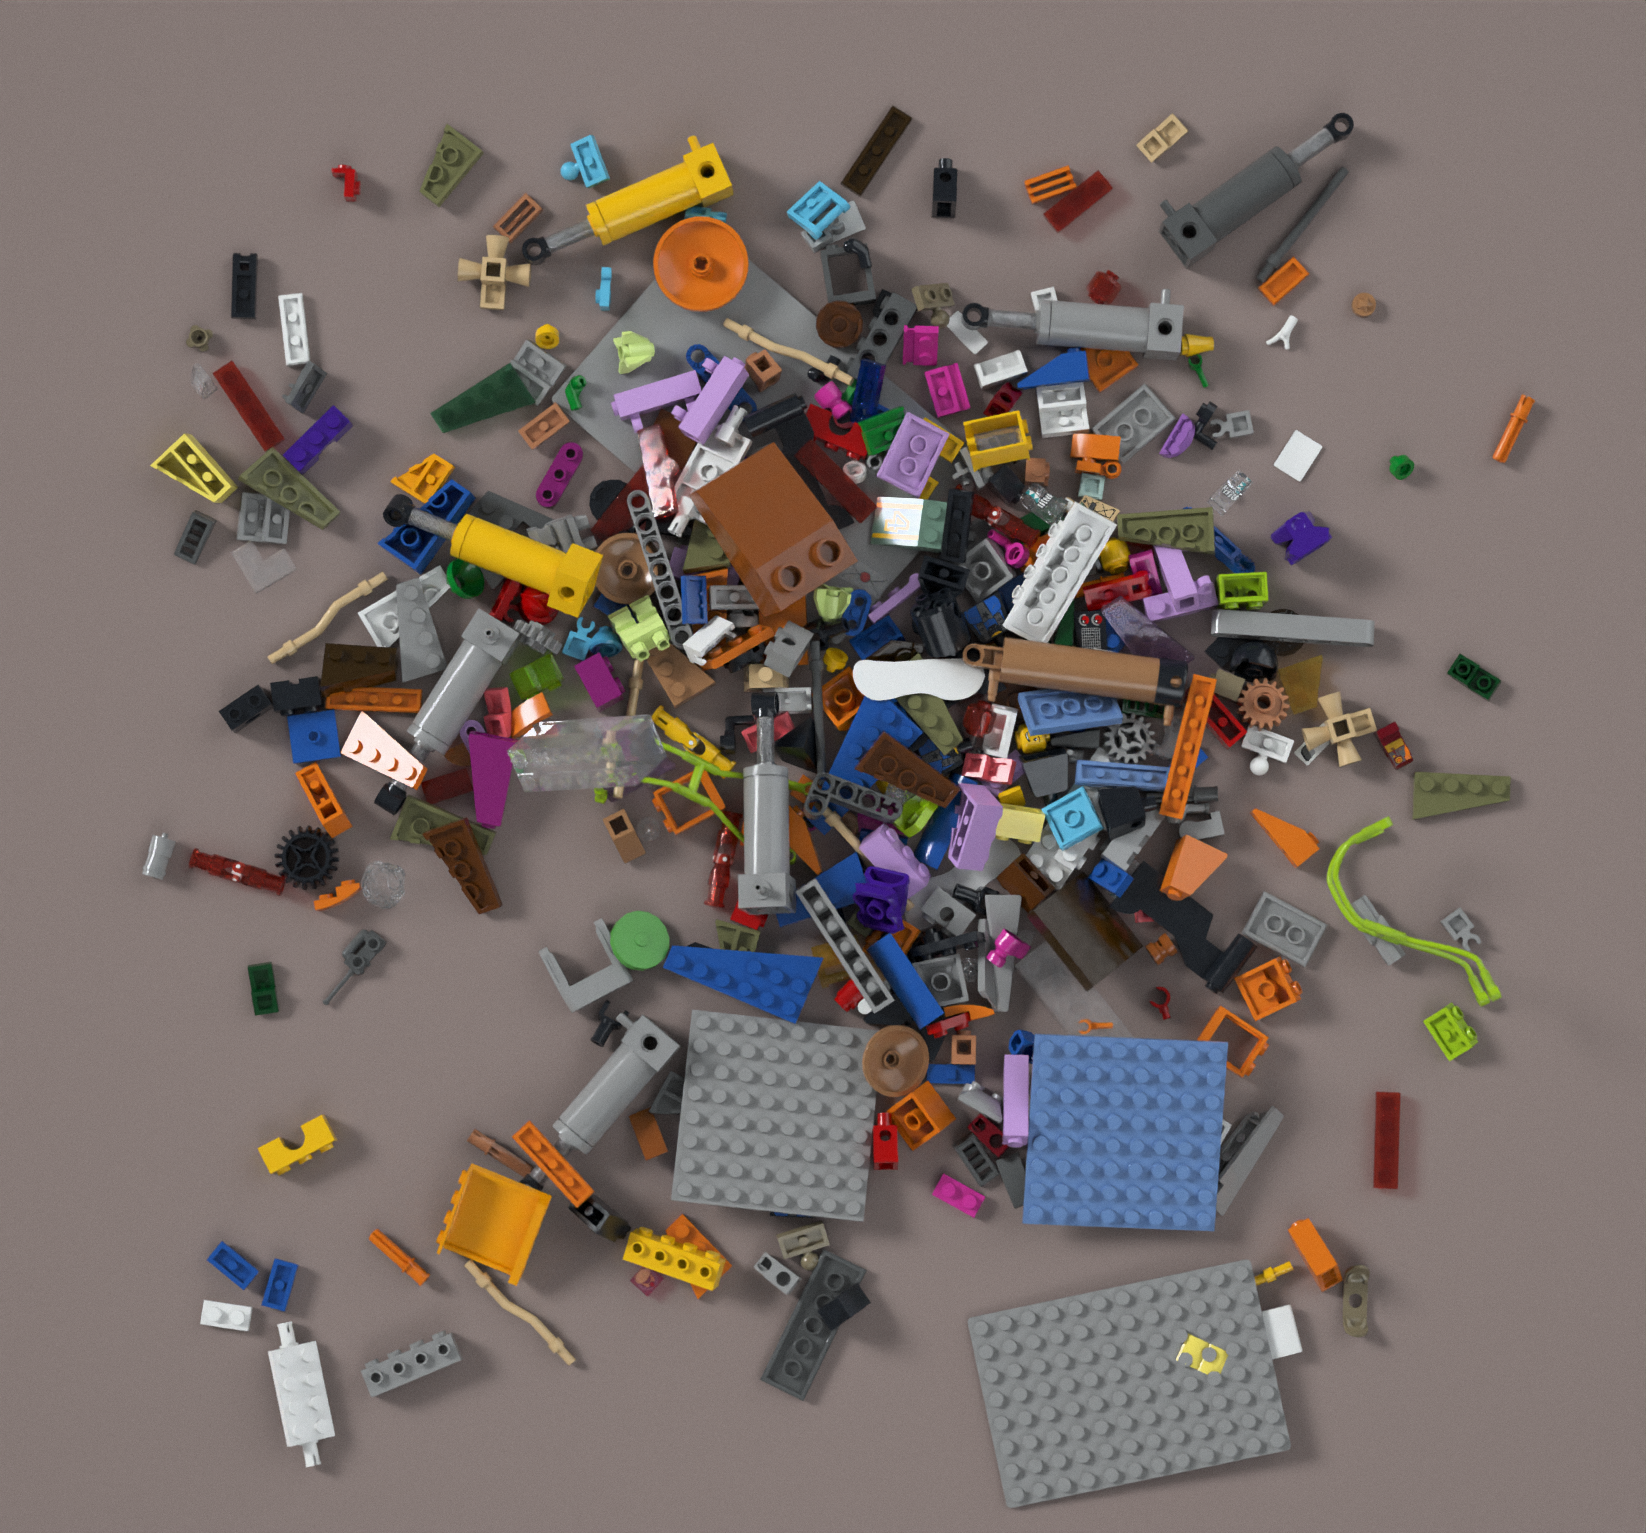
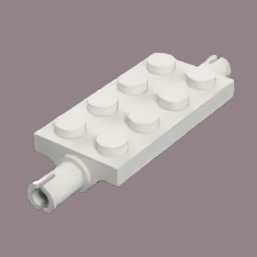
M734 405L726 422L721 425L717 424L704 446L697 443L665 503L667 507L677 511L674 520L667 529L670 533L674 535L676 533V536L681 537L690 519L706 524L689 494L744 460L752 445V441L740 435L738 431L744 419L743 416L747 414L745 409L741 407L738 409L739 406Z
M290 1321L277 1324L282 1346H279L280 1349L268 1351L287 1447L302 1446L305 1466L311 1467L321 1464L317 1448L318 1440L333 1437L335 1432L316 1341L303 1344L296 1342L293 1322Z

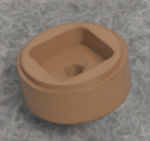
M1368 293L1356 295L1352 301V311L1358 317L1370 316L1376 308L1374 297Z

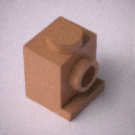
M765 349L759 353L754 352L747 357L745 369L749 373V377L758 386L760 393L779 381L782 369Z
M1026 458L1024 485L1033 486L1034 484V486L1048 487L1050 465L1049 462H1045L1046 459L1030 458L1028 461Z
M957 1030V1035H952L951 1064H976V1035H971V1031ZM961 1043L967 1044L968 1050L966 1052L959 1050Z

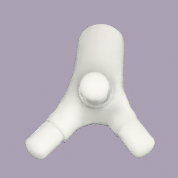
M1290 315L1279 333L1266 341L1267 345L1283 340L1285 349H1290V334L1298 319Z

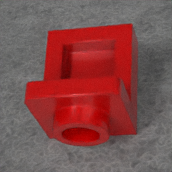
M338 165V168H332L331 173L333 177L345 178V200L356 202V195H360L361 181H357L358 174L356 170L352 169L350 165Z

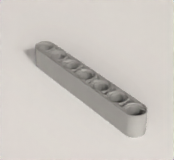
M635 490L628 496V507L671 641L677 649L685 650L683 644L676 642V635L680 632L687 633L689 638L693 635L689 624H682V616L680 620L675 622L668 618L669 612L675 609L679 610L682 614V601L648 496L643 491ZM635 497H642L645 500V504L641 508H635L632 506V500ZM644 519L652 522V527L648 531H643L639 528V523ZM657 542L660 546L659 550L656 553H649L646 550L648 543ZM659 564L666 566L667 572L665 575H655L653 572L655 566ZM671 587L674 590V595L670 599L663 598L661 596L663 588Z
M1213 610L1211 635L1226 638L1372 647L1374 646L1375 621L1236 610Z

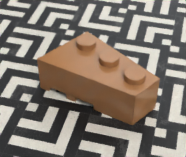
M671 643L670 647L663 651L658 650L657 647L649 650L650 655L646 660L675 709L716 685V682L697 665L691 663Z

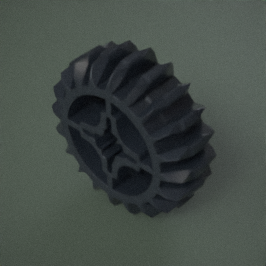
M299 826L297 827L298 835L293 830H290L289 835L292 837L290 840L285 836L281 838L286 842L285 846L277 844V848L283 850L282 854H275V858L282 859V862H277L275 866L277 868L284 867L279 872V875L285 876L288 874L285 882L288 884L294 879V888H298L300 882H302L303 890L308 889V883L315 890L317 889L316 881H319L324 886L326 885L323 879L324 876L330 880L333 878L328 871L330 869L333 871L338 870L337 867L332 866V862H340V858L333 857L332 854L338 853L339 849L330 848L336 842L334 839L326 842L329 837L327 832L320 837L321 828L317 827L313 834L312 826H307L306 833ZM306 838L317 840L314 845L312 844L306 849H302L296 844V842ZM322 845L326 852L324 867L317 860V854ZM291 849L297 855V862L292 870L288 861ZM298 850L306 854L311 852L310 858L316 866L307 861L306 864H303L304 858ZM307 867H313L319 872L312 877L297 876Z

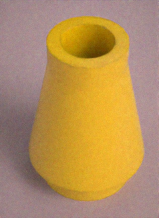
M1184 334L1182 336L1180 355L1190 357L1214 350L1212 336L1206 337Z

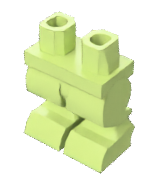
M649 595L629 604L635 619L632 617L627 606L608 615L614 631L619 635L632 659L637 658L642 662L649 657V650L657 647L658 650L663 651L670 647L669 640L671 638Z

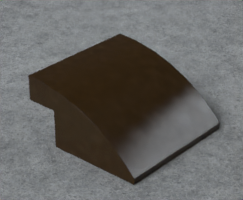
M1083 871L1030 912L1027 918L1087 992L1140 950L1143 945L1118 913L1109 907L1110 903Z

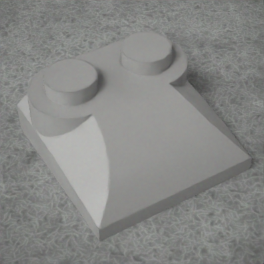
M988 537L967 552L965 563H953L954 565L970 569L965 587L976 603L986 599L1016 576L1014 567L1006 563L1005 553L1000 546Z
M959 954L912 963L914 969L940 1007L969 1001Z
M974 1081L971 1085L966 1083L957 1100L997 1123H1001L1003 1119V1097L996 1093H993L991 1097L984 1093L985 1087Z

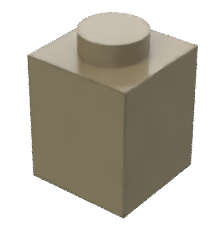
M1218 669L1216 674L1211 673L1209 678L1217 679L1214 690L1215 696L1235 704L1245 679Z

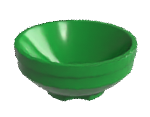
M458 558L448 565L446 581L454 594L464 599H472L483 592L484 577L478 566ZM454 577L460 581L461 588L457 585Z

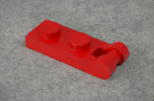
M1141 570L1133 575L1084 586L1083 591L1088 611L1150 597L1153 592L1151 586L1148 585V572ZM1133 585H1139L1138 589L1132 590Z

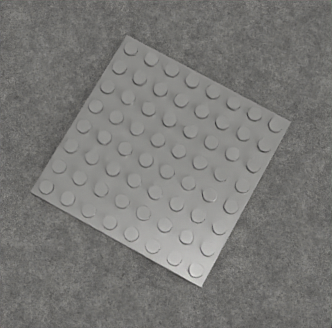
M692 1010L671 1201L863 1222L876 1091L868 1084L864 1076L862 1060L866 1045L878 1030L798 1021L794 1024L780 1019Z

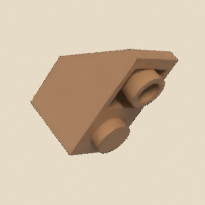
M624 809L602 819L625 864L646 854Z

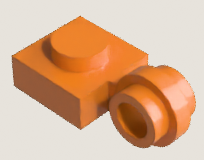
M1082 458V461L1077 460L1075 473H1088L1105 476L1108 479H1116L1121 474L1122 469L1117 461L1108 460L1104 465L1096 463V459ZM1114 466L1116 468V472L1110 473L1108 471V467Z

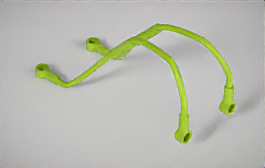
M622 726L613 727L614 745L621 746L624 733L672 752L694 765L695 768L688 788L677 782L672 783L628 774L608 776L595 784V802L605 804L608 790H604L602 786L612 781L628 780L668 787L672 791L704 807L708 806L744 843V835L709 798L697 793L703 771L715 776L744 779L743 773L720 770L714 764L688 751L684 752ZM789 780V790L801 792L807 797L808 793L805 792V788L809 785L811 786L812 782L803 784ZM789 849V854L794 855L793 859L790 860V865L796 862L797 856L792 849Z
M1389 816L1361 829V832L1351 836L1337 849L1328 867L1327 885L1342 914L1354 927L1358 928V931L1396 945L1401 944L1412 949L1430 953L1461 965L1466 970L1469 977L1468 981L1480 1007L1489 1004V998L1492 1002L1502 998L1500 990L1495 985L1488 969H1485L1482 960L1475 954L1456 947L1412 938L1399 930L1369 919H1362L1351 906L1339 880V868L1343 857L1351 845L1355 843L1360 844L1385 832L1384 829L1393 826ZM1443 951L1455 953L1467 957L1476 962L1481 972L1479 974L1482 977V980L1485 984L1487 994L1483 990L1477 976L1474 975L1470 965L1467 962H1465L1459 957H1456L1452 954Z

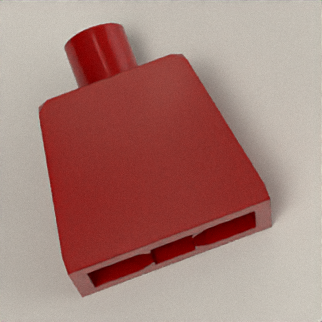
M878 1113V1125L873 1126L874 1170H898L897 1125H892V1113ZM888 1136L889 1140L883 1141L881 1137Z

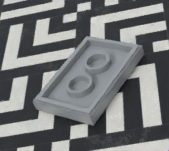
M1144 383L1097 423L1091 431L1097 435L1121 436L1118 462L1122 466L1174 422L1176 418Z
M1263 891L1241 934L1306 967L1327 924Z

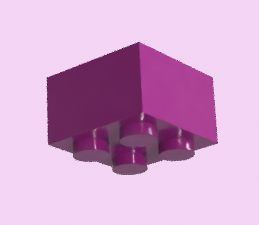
M597 653L574 666L599 713L624 700L622 693L626 691L618 677L613 679L611 672L614 669L607 656L602 658L600 653Z

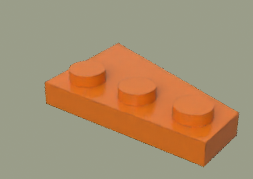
M756 625L750 628L748 633L737 636L727 643L710 650L702 657L707 663L703 666L696 665L701 668L717 669L773 637L774 633L771 627Z
M684 1214L665 1230L667 1235L675 1238V1242L681 1244L691 1243L698 1246V1250L704 1252L708 1250L719 1253L721 1258L726 1259ZM727 1259L721 1277L732 1267V1264ZM691 1284L697 1299L708 1290Z

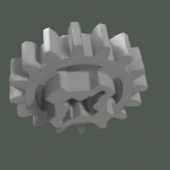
M517 620L513 627V630L522 636L519 640L521 643L543 655L546 651L557 655L563 646L559 641L553 639L555 636L554 632L532 620L529 624L522 620Z
M1123 713L1122 724L1106 726L1109 732L1104 733L1103 738L1108 739V741L1103 746L1106 748L1110 747L1111 750L1107 755H1116L1115 762L1123 759L1124 764H1128L1129 760H1131L1132 764H1137L1138 758L1143 762L1146 759L1145 754L1150 755L1153 751L1149 746H1153L1156 742L1150 739L1155 732L1148 731L1151 724L1147 723L1144 725L1142 723L1143 716L1136 720L1135 713H1132L1129 718ZM1122 725H1132L1130 728H1120ZM1139 731L1142 732V734H1143V736H1144V740L1141 739V736H1140V732H1139ZM1128 735L1132 737L1130 744L1126 742ZM1114 739L1117 740L1119 748H1117ZM1131 750L1139 751L1135 754H1126L1127 751Z

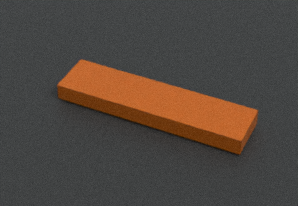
M359 687L346 693L342 691L330 694L329 697H326L325 709L418 714L422 707L423 690Z
M530 1120L512 1136L576 1208L595 1192Z

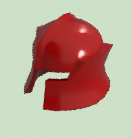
M526 585L522 586L524 590L520 594L522 601L516 604L519 608L520 616L527 623H530L532 620L544 625L553 621L558 615L559 610L547 606L550 595Z

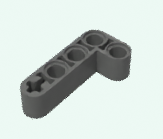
M825 772L819 773L815 777L803 805V813L810 820L819 819L825 812L828 803L831 802L887 824L897 821L903 810L902 804L892 797ZM817 781H826L829 789L825 791L819 789ZM848 789L851 792V798H842L839 793L840 790ZM865 797L871 798L874 806L871 808L865 807L862 799ZM880 802H882L883 804L880 806L881 809L879 810V812L876 811ZM809 803H818L821 811L817 813L812 812L809 809ZM889 806L893 807L894 813L892 816L888 815L887 809Z

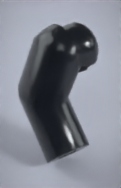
M830 355L827 364L832 363L838 366L841 360ZM811 367L808 370V378L813 382L820 383L830 380L829 377L824 375V372L815 367Z

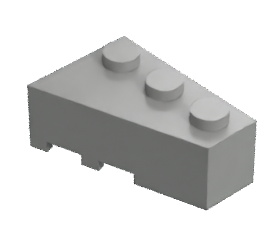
M1158 808L1157 810L1146 812L1145 826L1113 840L1107 838L1099 849L1103 852L1100 858L1125 872L1165 818V815L1159 814L1160 810Z

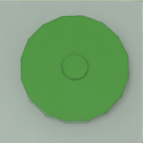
M637 910L625 914L615 923L611 931L610 945L613 954L621 964L632 970L644 971L654 968L664 960L669 950V935L666 926L658 917L649 912Z

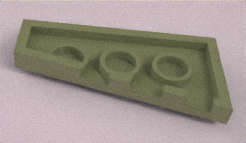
M1213 507L1117 514L1118 538L1121 541L1215 555Z
M1414 772L1412 820L1509 801L1511 776Z

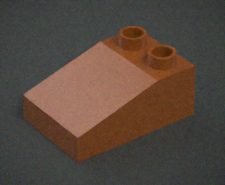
M774 442L764 446L689 494L764 617L784 610L858 561L832 518Z

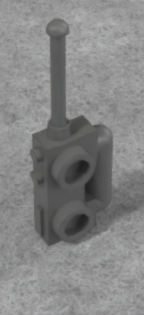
M362 929L343 950L342 956L346 959L344 964L350 969L330 995L323 1000L324 1005H329L332 998L351 976H354L355 973L362 975L365 972L364 969L371 965L372 959L385 947L387 942L373 930L368 932ZM365 941L366 944H365V945L363 946V948L357 953V955H355L354 952H355V951L359 948V946Z

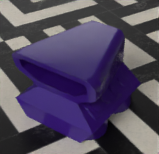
M1309 511L1296 514L1271 534V540L1274 544L1289 545L1286 549L1284 560H1287L1291 566L1324 546L1332 538L1329 528L1314 526L1315 518Z
M874 866L868 867L864 873L866 883H855L856 891L853 894V900L860 906V910L857 912V919L866 928L892 934L904 930L902 915L906 911L910 882L909 875Z

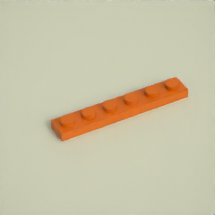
M1193 674L1159 811L1161 815L1183 819L1217 679Z

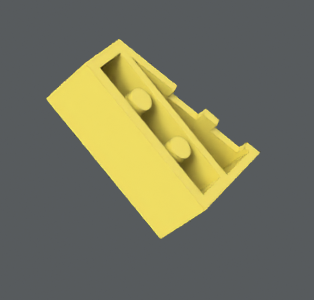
M184 433L150 465L214 503H222L238 488L192 434Z

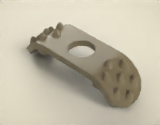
M1364 1265L1349 1267L1345 1272L1343 1281V1327L1345 1332L1353 1337H1364L1368 1333L1367 1291L1370 1271ZM1354 1293L1359 1294L1362 1300L1360 1306L1356 1308L1349 1304V1297Z

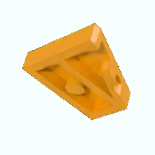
M432 454L425 458L422 463L415 464L409 468L408 472L398 478H392L390 482L425 504L431 496L443 487L455 467L436 454Z

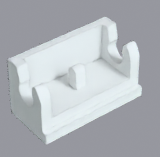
M1020 350L973 365L981 390L1026 376L1028 372Z
M715 615L708 624H705L683 643L689 661L701 666L706 664L707 661L702 659L705 654L725 637L734 639L737 636L729 631L735 628L733 622Z
M811 687L763 689V692L778 693L779 714L786 711L789 714L812 713Z
M992 703L982 746L985 754L1007 759L1018 709Z

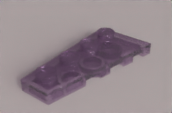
M1122 596L1101 608L1102 614L1133 655L1183 660L1187 663L1195 659L1191 652Z

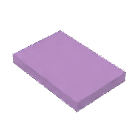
M907 412L876 477L919 498L949 433Z

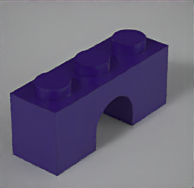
M333 405L283 456L299 473L304 475L319 460V455L332 442H337L353 425Z

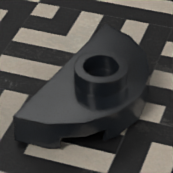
M618 479L602 481L594 487L590 494L589 506L592 515L597 521L601 519L628 486L627 483Z

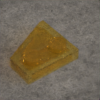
M1322 655L1278 670L1284 691L1289 697L1288 702L1293 715L1317 707L1321 664L1323 661Z

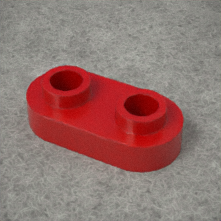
M968 1011L926 1025L928 1035L933 1034L934 1038L948 1034L947 1029L954 1027L955 1031L969 1027L968 1022L972 1020Z

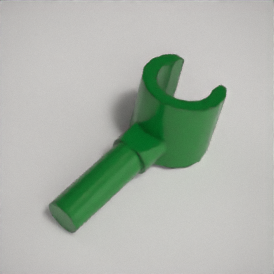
M1197 354L1199 363L1196 365L1192 364L1189 358L1188 366L1191 370L1196 371L1203 388H1205L1209 384L1202 370L1203 359L1201 355Z

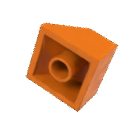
M926 1081L885 1111L892 1113V1124L897 1125V1131L912 1151L956 1120L953 1113L929 1081Z

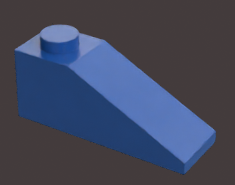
M1080 347L1067 349V353L1059 355L1017 383L1018 389L1025 390L1090 381L1087 352L1081 351Z

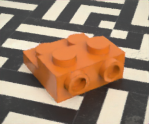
M1281 956L1234 978L1255 1021L1301 1000V986L1297 981L1293 982L1289 974L1292 972L1291 966L1286 959L1282 960Z

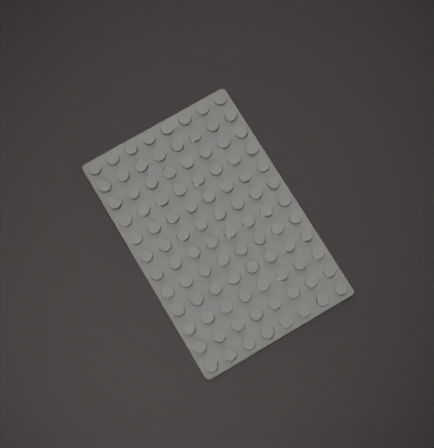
M1247 1259L979 1315L968 1319L969 1332L1006 1505L1009 1508L1282 1452L1291 1448L1251 1262ZM1187 1334L1226 1351L1228 1357L1221 1373L1212 1371L1207 1375L1190 1367L1193 1358L1187 1352L1181 1353L1178 1361L1176 1360L1183 1343L1187 1340ZM1211 1347L1205 1348L1202 1351L1203 1359L1207 1362L1214 1361L1216 1351Z

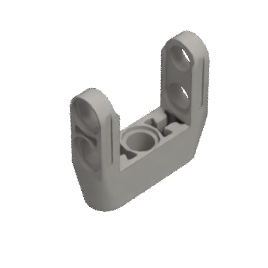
M603 918L594 921V924L596 926V934L612 965L570 986L555 955L550 953L547 947L538 951L559 993L572 1013L633 982L628 967L621 964L613 954L610 945L611 933Z

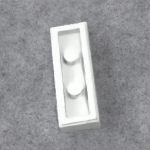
M303 294L280 295L278 298L286 366L306 365L310 361Z

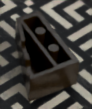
M325 643L320 684L322 697H329L330 694L345 691V693L350 692L352 689L359 687H372L396 681L399 662L397 648Z

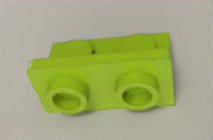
M912 793L902 807V814L892 824L907 837L911 838L923 829L939 805Z
M1452 1002L1423 1021L1449 1061L1478 1043L1475 1030L1466 1024L1463 1019V1012Z

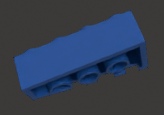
M451 479L431 496L428 502L417 509L457 525L476 497ZM403 524L401 527H395L391 534L380 540L377 544L421 575L446 539L411 524L408 526Z
M857 852L815 877L836 910L856 904L853 900V894L856 891L855 883H866ZM797 894L796 913L776 914L780 928L812 918Z

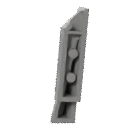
M985 895L987 919H978V931L984 933L986 942L978 944V992L981 997L989 1000L991 1003L990 1009H993L994 1012H1007L1009 1010L1015 957L1007 956L1006 963L1002 968H999L990 962L986 956L991 950L996 948L995 940L1004 928L1017 936L1021 895Z
M1271 1106L1267 1112L1260 1114L1257 1112L1248 1113L1220 1149L1216 1212L1221 1216L1227 1211L1284 1118L1283 1114L1274 1106Z

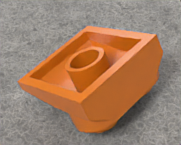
M850 666L822 686L823 711L839 731L849 730L865 696L857 689L853 679V670Z

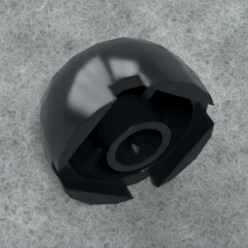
M1253 639L1236 648L1230 662V673L1234 672V675L1245 679L1246 682H1253L1255 679L1259 680V678L1266 677L1268 681H1271L1278 674V658L1270 646L1261 640Z

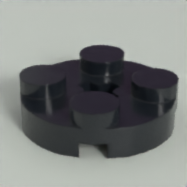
M766 642L758 644L725 663V669H728L730 673H734L742 669V665L751 662V664H755L764 659L763 654L767 647Z

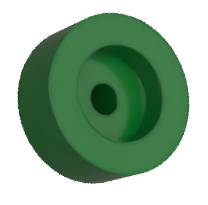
M1407 455L1393 456L1390 459L1389 471L1396 479L1403 480L1412 473L1414 462Z

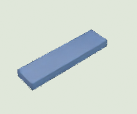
M1076 760L1075 785L1106 788L1135 786L1138 790L1164 792L1170 767Z

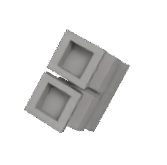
M570 514L549 521L544 525V528L531 527L526 529L529 538L546 545H555L553 546L554 548L566 553L572 543L592 551L598 548L593 535L583 539L579 535L578 531L590 527L586 514L574 517Z

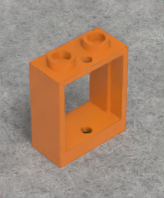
M693 771L672 783L677 782L684 785L690 782ZM703 771L700 781L711 801L722 812L726 809V806L708 773ZM662 787L653 792L655 798L652 799V802L657 812L663 811L667 818L663 820L664 825L669 833L674 831L676 836L716 815L712 810H709L678 827L662 796L671 792L672 789Z
M1218 1006L1197 1038V1041H1209L1224 1017L1257 1038V1043L1240 1068L1227 1061L1226 1069L1240 1078H1243L1244 1075L1249 1076L1256 1066L1253 1061L1257 1055L1262 1056L1267 1050L1269 1044L1266 1041L1269 1037L1224 1007Z

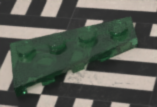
M510 362L438 407L430 414L441 431L446 433L534 404L536 401Z

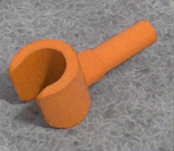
M1082 1019L1078 1022H1086L1089 1025L1088 1030L1079 1031L1081 1034H1087L1091 1030L1113 1028L1112 1022L1097 1023L1091 1022L1089 1019Z

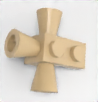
M487 235L488 257H482V264L460 258L458 281L480 279L482 283L480 309L504 311L507 281L529 287L531 263L508 266L504 255L509 238L500 235Z
M1340 692L1318 698L1328 720L1324 722L1322 727L1302 728V735L1308 751L1329 741L1330 745L1337 744L1339 767L1361 761L1362 759L1351 739L1377 731L1371 709L1368 708L1343 715Z

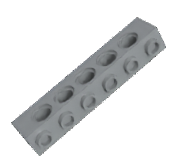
M816 878L795 890L873 1013L875 1014L895 1001Z

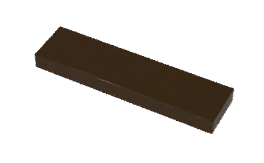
M892 105L842 180L841 185L861 197L912 121V117Z

